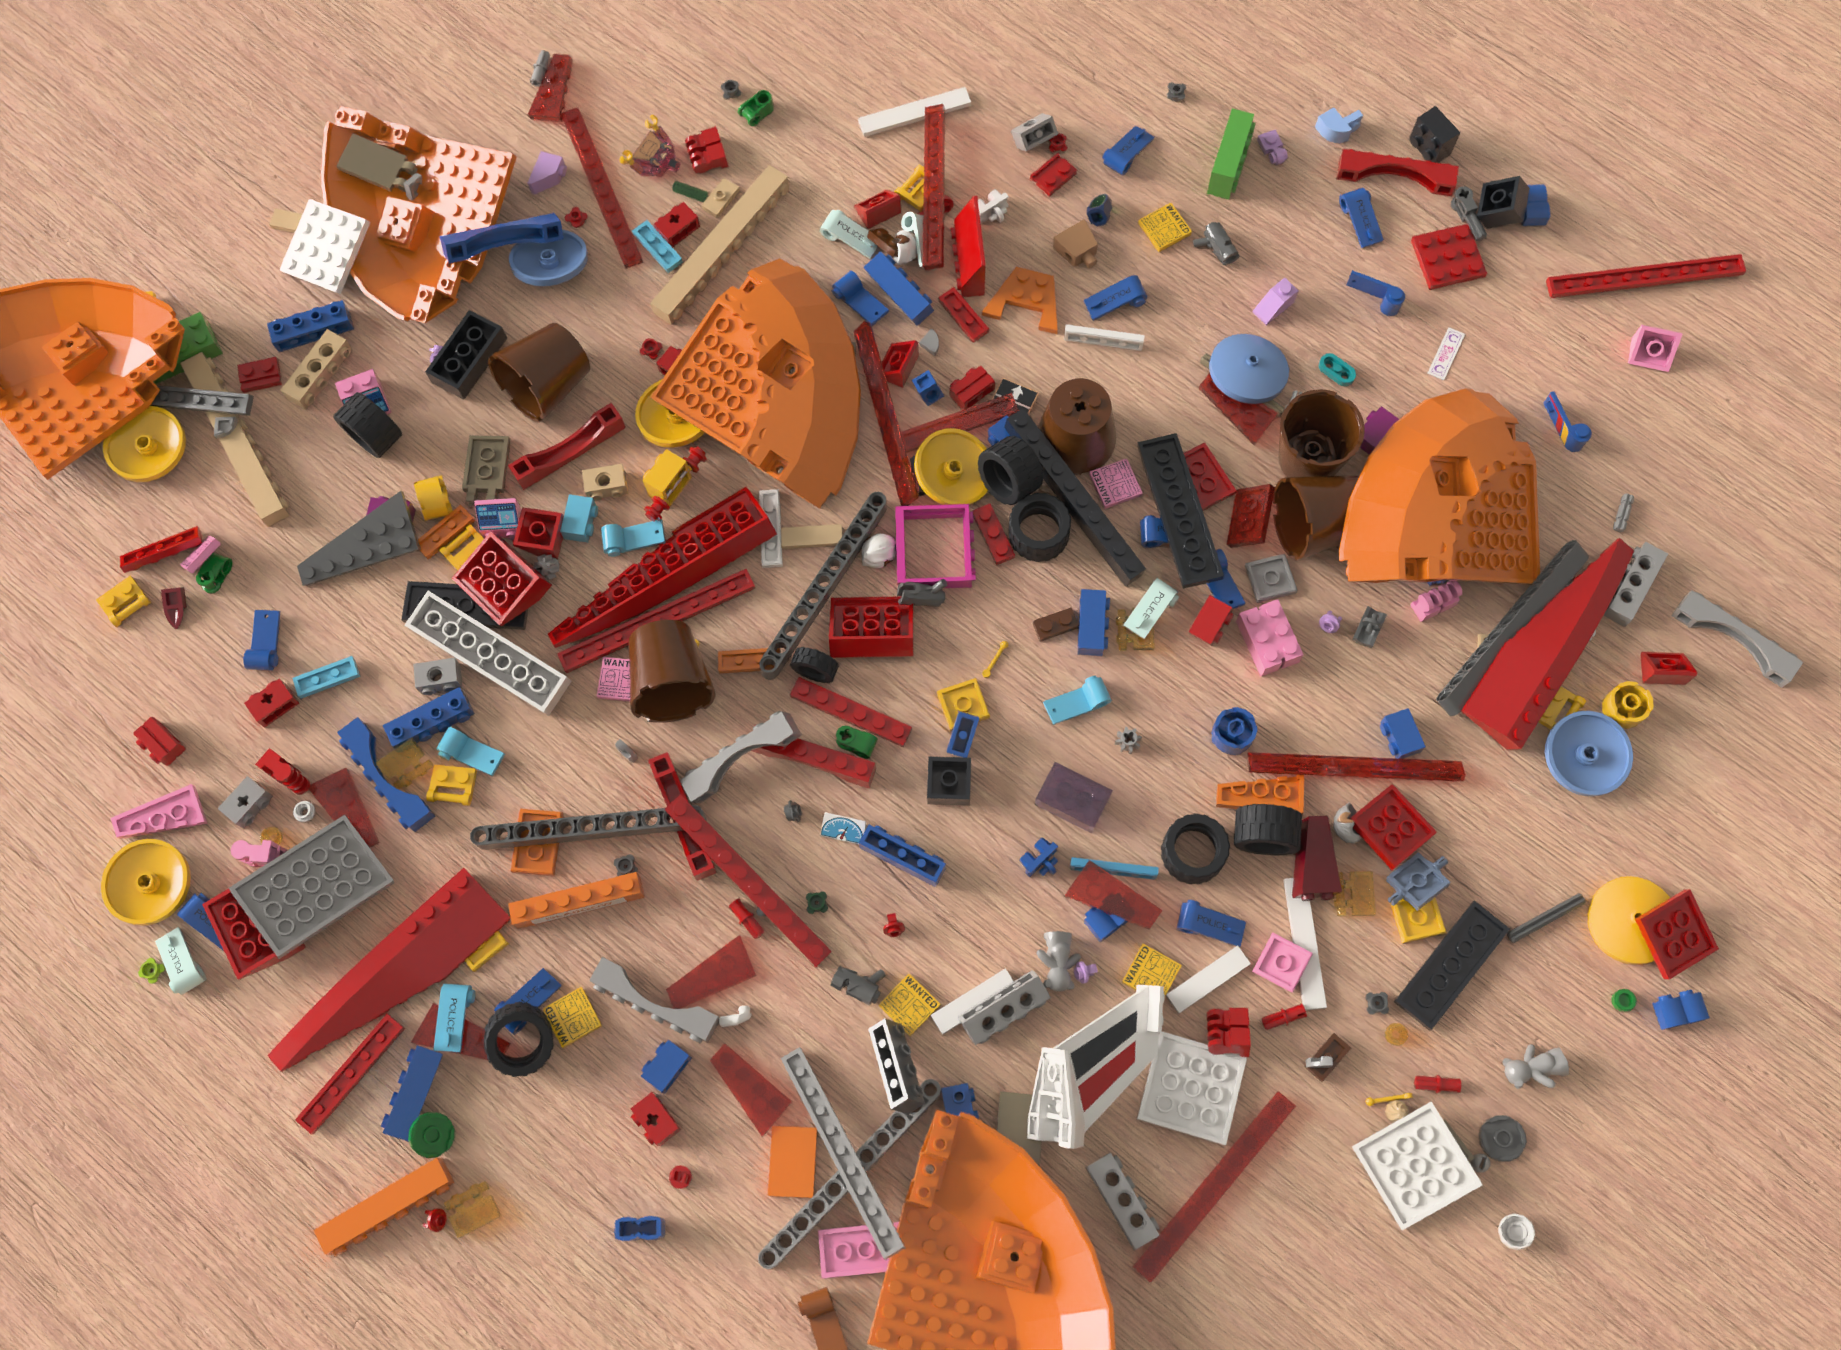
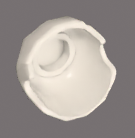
M1515 1213L1507 1215L1499 1224L1498 1233L1501 1242L1508 1248L1524 1250L1532 1244L1535 1237V1229L1532 1222L1524 1215Z

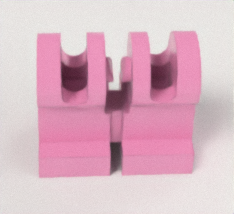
M1450 580L1446 584L1438 586V590L1433 588L1428 593L1419 595L1418 600L1411 603V607L1420 622L1436 616L1438 613L1456 606L1460 601L1459 596L1462 595V588L1457 580Z
M239 840L231 847V854L234 858L252 867H263L287 851V849L269 840H263L262 845H251L246 841Z

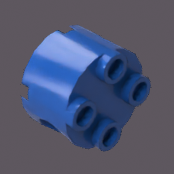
M1239 707L1222 711L1216 718L1211 731L1213 744L1222 752L1237 756L1245 752L1252 745L1258 731L1255 718L1247 710Z

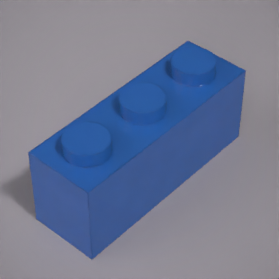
M1081 589L1077 655L1103 656L1104 649H1108V637H1104L1105 630L1109 628V617H1105V611L1109 610L1110 598H1106L1105 590Z

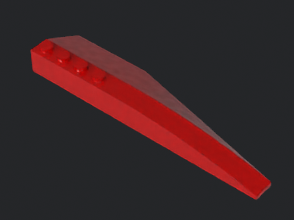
M747 486L672 531L673 535L665 540L666 543L658 544L659 547L652 553H645L640 563H633L608 584L609 588L603 593L599 591L593 596L595 600L587 606L583 604L577 609L578 611L573 618L567 617L550 631L548 636L553 646L557 648L634 617L673 597L710 574L717 572L720 568L776 536L777 532Z
M1621 538L1616 539L1600 554L1596 561L1587 566L1588 568L1582 574L1575 577L1569 586H1566L1547 603L1539 614L1533 616L1525 627L1519 629L1512 639L1504 643L1461 712L1505 749H1522L1596 630L1624 576L1634 550Z
M462 868L341 978L267 1056L279 1071L283 1072L308 1058V1055L327 1047L326 1045L334 1040L345 1037L348 1032L359 1029L387 1013L392 1007L408 1001V998L413 995L422 993L436 982L439 983L445 980L467 958L476 952L484 942H487L496 931H499L511 920L510 916L468 870Z

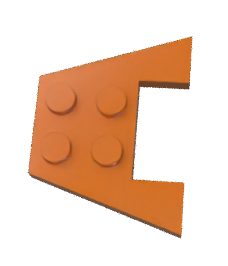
M1015 267L984 308L982 316L1001 320L1005 304L1041 312L1042 316L1038 329L1057 334L1054 276Z

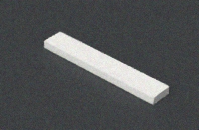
M963 87L858 118V122L863 136L867 137L970 107L971 100L966 88Z
M1287 878L1283 882L1293 943L1313 953L1299 980L1302 1004L1305 1010L1325 1009L1327 1005L1310 901L1304 902L1301 898L1293 899V878Z

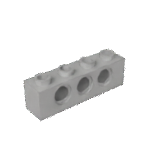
M1647 542L1641 547L1637 546L1632 554L1633 560L1627 565L1624 576L1603 615L1623 627H1626L1633 620L1668 556V553ZM1630 580L1634 581L1637 586L1632 585ZM1621 597H1624L1628 603L1624 602Z
M1031 970L958 1016V1019L975 1045L978 1043L982 1044L989 1040L990 1036L997 1031L1001 1032L1008 1028L1009 1024L1013 1021L1024 1018L1028 1014L1027 1012L1043 1006L1046 1000L1051 997L1040 977ZM1028 993L1026 1000L1020 1001V997ZM1009 1005L1008 1011L1001 1013L1002 1008ZM986 1017H990L989 1023L982 1025L983 1020Z
M1109 1153L1087 1166L1086 1169L1133 1250H1136L1158 1237L1157 1230L1160 1228L1153 1217L1149 1218L1145 1212L1147 1205L1142 1197H1137L1132 1190L1135 1188V1185L1129 1176L1125 1177L1122 1173L1121 1168H1123V1165L1118 1156H1112ZM1108 1173L1117 1175L1118 1183L1116 1186H1110L1106 1182ZM1121 1193H1125L1130 1197V1204L1127 1207L1121 1206L1118 1202V1197ZM1133 1214H1138L1142 1218V1224L1138 1228L1131 1225L1130 1218Z

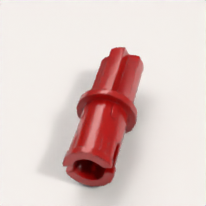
M740 898L729 905V908L740 920L739 924L744 925L754 939L759 938L764 933L763 928L753 917L754 913L748 911Z
M1302 1003L1285 1010L1281 1008L1280 1012L1262 1017L1263 1027L1265 1030H1269L1283 1024L1288 1026L1290 1022L1306 1018V1010Z
M1436 1075V1077L1415 1076L1414 1087L1419 1090H1432L1436 1093H1440V1091L1460 1093L1461 1079L1442 1078L1440 1075Z

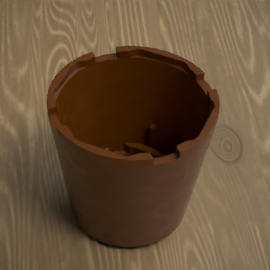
M551 323L495 352L488 358L491 374L501 391L505 389L512 397L510 402L523 415L535 422L544 420L590 371L589 359L579 341L566 328L557 323Z
M1083 378L1068 380L1055 389L1038 424V428L1074 475H1081L1082 473L1101 468L1111 458L1116 445L1113 410L1107 391L1100 384Z
M1323 389L1307 391L1292 399L1285 408L1280 421L1279 464L1283 473L1287 477L1334 476L1357 453L1364 439V421L1356 405L1349 399L1347 401L1337 395V392Z
M1359 476L1286 477L1277 482L1273 494V504H1276L1277 514L1273 515L1277 536L1288 556H1294L1295 560H1300L1340 546L1349 498Z
M678 620L654 621L637 628L630 635V708L635 717L640 718L642 716L647 718L648 722L655 723L674 722L695 716L697 710L702 707L707 709L713 703L716 694L691 628L686 623Z

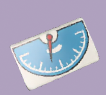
M825 812L820 836L859 845L867 823L863 820Z

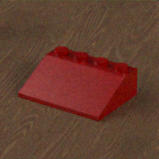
M973 196L955 217L954 227H950L951 239H955V244H952L953 256H957V261H954L955 273H959V278H956L957 290H961L962 297L985 295L986 264L978 197Z
M491 531L451 578L500 626H503L540 601L552 586L510 544Z
M902 596L831 598L829 625L830 656L832 658L914 656L913 604H899L898 600Z
M229 888L202 904L238 980L282 962L306 948L303 943L279 959Z

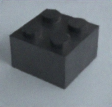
M1434 106L1417 118L1409 141L1414 148L1418 149L1426 161L1439 163L1451 155L1461 132L1437 106Z
M1516 176L1483 183L1477 217L1486 229L1524 222L1530 188L1522 177Z
M928 756L927 804L970 806L971 758Z

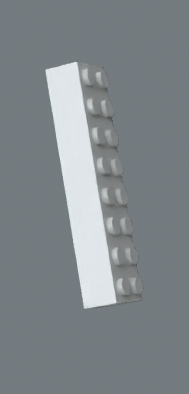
M427 591L405 624L406 627L548 716L572 682L562 673L430 591Z

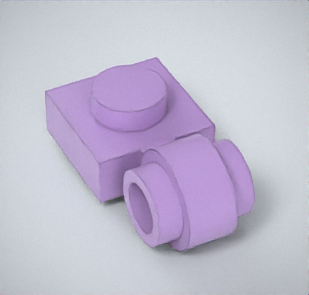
M1276 130L1258 135L1257 141L1264 155L1269 154L1271 164L1278 165L1284 163L1288 155L1286 149L1282 148L1283 143Z

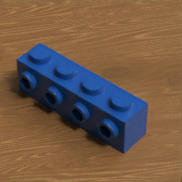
M880 251L863 268L911 321L918 326L934 311L930 305L932 300L926 294L922 296L918 292L920 290L919 286L913 280L909 282L906 279L908 277L906 272L901 267L897 269L894 266L896 262L889 254L885 256Z
M343 300L267 323L271 342L278 352L318 341L327 329L337 335L354 330L350 311Z
M458 687L382 726L392 747L397 752H404L410 750L418 742H425L431 739L432 735L438 732H445L448 727L458 722L462 723L469 720L470 716L475 713L466 694Z
M870 824L867 826L859 841L860 849L937 887L946 870V863H944L942 858L926 854L925 850L921 847L911 846L905 843L906 841L897 835L893 837L887 834L885 829L877 825L875 827Z
M418 1045L416 1049L411 1048L406 1060L410 1062L407 1071L402 1070L398 1083L402 1085L398 1093H393L389 1103L393 1108L390 1115L385 1114L380 1126L384 1128L383 1134L408 1141L409 1129L421 1113L443 1056L442 1053Z
M968 1083L941 1088L946 1113L959 1116L963 1112L979 1119L978 1111H973L972 1102L976 1101L974 1090L968 1087Z

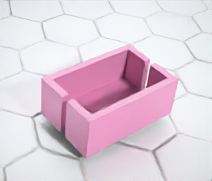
M1278 599L1261 605L1259 610L1255 607L1239 613L1236 623L1260 676L1278 671L1280 666L1283 669L1300 662L1304 654Z

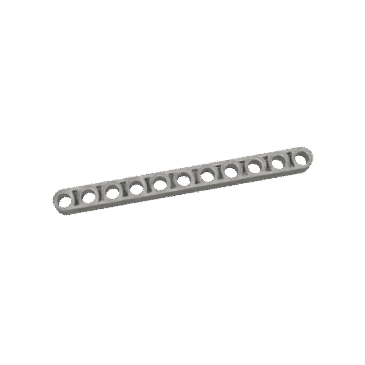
M927 1079L920 1085L923 1090L925 1104L921 1106L919 1112L905 1114L895 1111L856 1151L866 1173L939 1098L941 1088L936 1080ZM932 1084L936 1086L937 1093L934 1096L925 1094L924 1089L927 1085ZM902 1117L905 1119L906 1123L902 1129L893 1127L895 1118ZM884 1133L889 1136L890 1140L886 1146H880L877 1143V1137L880 1134ZM865 1150L872 1151L874 1155L869 1163L861 1160V1154ZM839 1171L828 1180L760 1251L758 1261L763 1268L773 1269L777 1267L849 1192ZM834 1183L841 1186V1193L836 1197L831 1196L829 1193V1187ZM817 1200H821L825 1204L824 1211L819 1214L813 1211V1204ZM801 1217H805L809 1223L804 1231H800L796 1225L797 1220ZM784 1234H788L792 1238V1244L788 1248H784L780 1244V1239ZM768 1251L775 1254V1262L772 1265H767L764 1262V1255Z

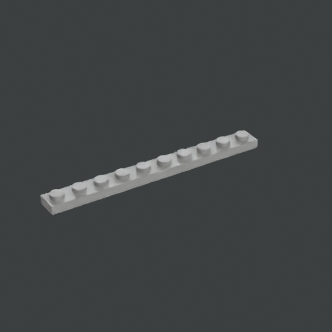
M799 1047L782 1057L781 1060L884 1260H887L906 1247L803 1050Z

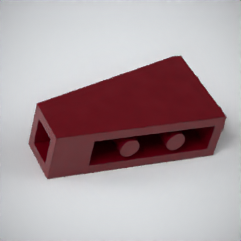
M1308 816L1302 820L1301 846L1295 857L1292 897L1293 899L1301 898L1304 902L1312 901L1321 897L1322 901L1332 900L1334 895L1342 892L1329 817Z

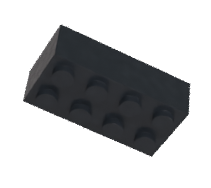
M469 310L425 371L431 383L464 400L488 367V358L499 351L506 341L507 336L503 328Z

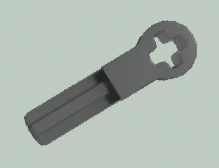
M1459 187L1451 201V208L1458 213L1462 222L1467 221L1475 239L1481 241L1487 237V233L1477 217L1476 211L1478 207L1473 199V192L1468 187Z

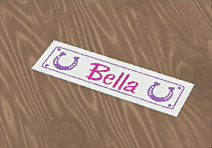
M1448 327L1428 374L1442 380L1445 379L1465 336L1464 333Z

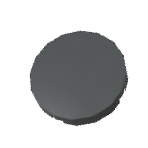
M1497 1115L1487 1119L1481 1126L1479 1143L1484 1153L1491 1159L1499 1162H1509L1519 1158L1527 1143L1526 1133L1522 1125L1511 1117Z

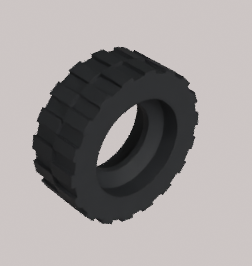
M804 647L796 649L790 663L791 668L796 673L821 683H832L839 664L831 656L818 650Z

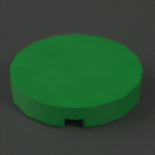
M427 1112L420 1115L412 1123L408 1136V1141L413 1151L425 1158L441 1156V1154L451 1148L455 1139V1129L452 1122L446 1115L438 1112Z

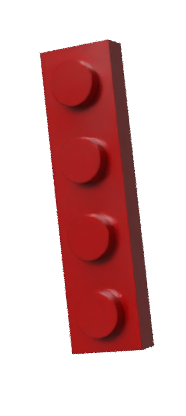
M196 526L121 555L120 568L124 573L135 571L147 564L156 563L165 557L177 555L183 550L195 548L202 543V532Z

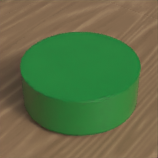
M1620 989L1612 995V1004L1616 1010L1628 1012L1635 1008L1637 999L1632 991Z

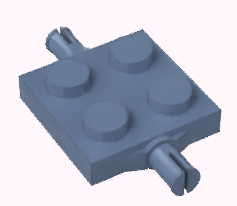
M1419 852L1387 876L1386 881L1396 890V893L1388 898L1389 903L1394 906L1401 899H1404L1417 911L1449 887L1450 881L1440 871L1441 868L1448 864V860L1442 856L1432 863L1426 860Z

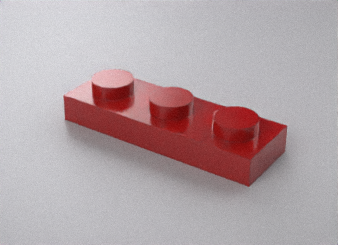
M955 287L938 297L939 303L973 343L989 333L987 325Z
M991 503L972 510L973 518L996 566L1014 559L1015 553Z

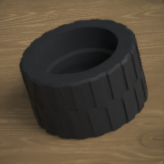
M356 392L333 415L338 425L356 443L376 458H381L402 436V432L397 424L379 406L359 392Z
M1007 436L979 455L978 471L984 486L996 500L1005 505L1016 504L1025 496L1038 490L1043 484V468L1038 456L1029 444L1019 437Z
M1034 493L1025 496L1014 505L1012 513H1010L1008 535L1012 548L1018 555L1030 561H1049L1052 558H1056L1064 551L1069 541L1071 529L1069 510L1057 497L1047 493ZM1041 514L1052 518L1057 523L1059 531L1049 540L1036 541L1028 538L1021 531L1020 525L1027 517Z
M1273 804L1241 806L1236 810L1234 846L1241 851L1259 855L1279 856L1297 853L1301 846L1302 814L1293 808Z
M1199 813L1188 814L1178 818L1169 827L1161 845V858L1169 874L1186 884H1202L1216 877L1230 854L1229 837L1224 827L1214 818L1212 819L1208 815H1200ZM1197 831L1206 835L1212 841L1215 847V857L1209 865L1195 868L1186 865L1179 859L1175 851V843L1182 833Z
M515 1002L499 1008L489 1018V1022L485 1027L484 1048L487 1059L493 1065V1068L504 1075L524 1077L537 1072L538 1069L546 1064L554 1046L552 1028L546 1014L538 1007L532 1006L529 1003ZM514 1021L530 1022L537 1027L540 1033L538 1047L524 1057L514 1058L507 1056L499 1050L497 1045L499 1031L505 1025Z

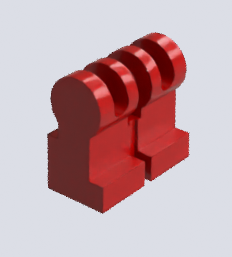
M716 126L701 131V134L690 135L685 139L695 173L703 174L713 168L721 167L723 169L729 167Z
M270 748L255 764L276 781L287 786V788L298 795L306 793L310 788L309 779L304 777L301 771Z
M1248 1008L1209 1010L1206 1013L1208 1021V1051L1214 1055L1231 1053L1240 1054V1057H1249L1251 1042Z

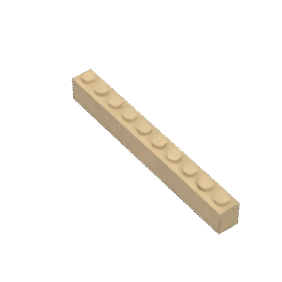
M771 165L763 171L652 300L650 305L654 314L671 325L682 316L685 308L690 306L697 294L706 288L707 283L717 275L720 267L729 261L732 253L738 250L744 239L753 233L755 226L764 220L767 212L773 209L779 198L788 192L789 182L787 175Z
M201 352L180 363L193 389L229 392L227 388L222 386L224 380L218 372L215 373L216 365L211 357L206 358ZM206 412L213 428L215 427V417H236L238 419L235 429L229 435L219 439L260 519L269 527L290 516L287 511L289 505L284 497H280L279 492L281 490L276 481L272 482L270 477L273 474L269 467L263 465L262 461L265 459L259 449H255L254 445H256V442L252 435L247 434L248 426L242 418L239 419L236 414Z

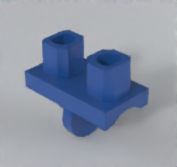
M1041 838L1034 845V848L1040 853L1036 859L1029 852H1026L1020 858L1021 864L1026 869L1025 873L1029 877L1042 865L1043 868L1039 871L1042 876L1047 872L1052 875L1057 872L1054 865L1058 860L1055 857L1050 861L1048 859L1057 851L1058 846L1054 842L1050 844L1047 840Z

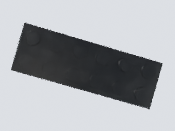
M407 582L401 618L405 623L427 591H430L488 628L526 629L528 609L503 626H500L458 584Z
M1473 901L1394 1000V1003L1431 1031L1505 937L1510 928L1476 901Z

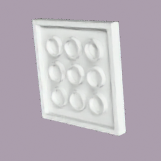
M309 199L280 271L341 294L370 222Z
M1159 1032L1158 1055L1151 1062L1137 1120L1225 1146L1247 1057H1240V1054L1231 1053L1214 1055L1208 1051V1045L1166 1032Z
M1432 1102L1352 1146L1401 1230L1406 1229L1482 1186L1481 1181Z

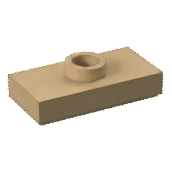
M723 178L701 207L704 211L718 218L740 189L737 185Z

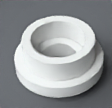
M308 801L299 802L294 807L293 815L300 822H308L315 815V807ZM308 809L307 814L302 815L303 810Z

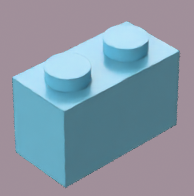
M569 494L560 530L564 539L588 543L589 536H592L594 531L593 519L598 515V506H596L593 498Z

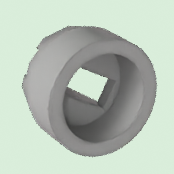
M1481 1153L1473 1155L1475 1158L1470 1161L1473 1170L1479 1173L1486 1172L1490 1168L1489 1158ZM1482 1157H1483L1485 1160H1484V1163H1483V1166H1482V1169H1481V1168H1479V1166H1480V1164H1481Z

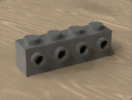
M885 1018L869 1028V1033L890 1108L909 1114L925 1104L923 1090L918 1082L917 1070L913 1065L911 1050L905 1038L904 1027L900 1023Z

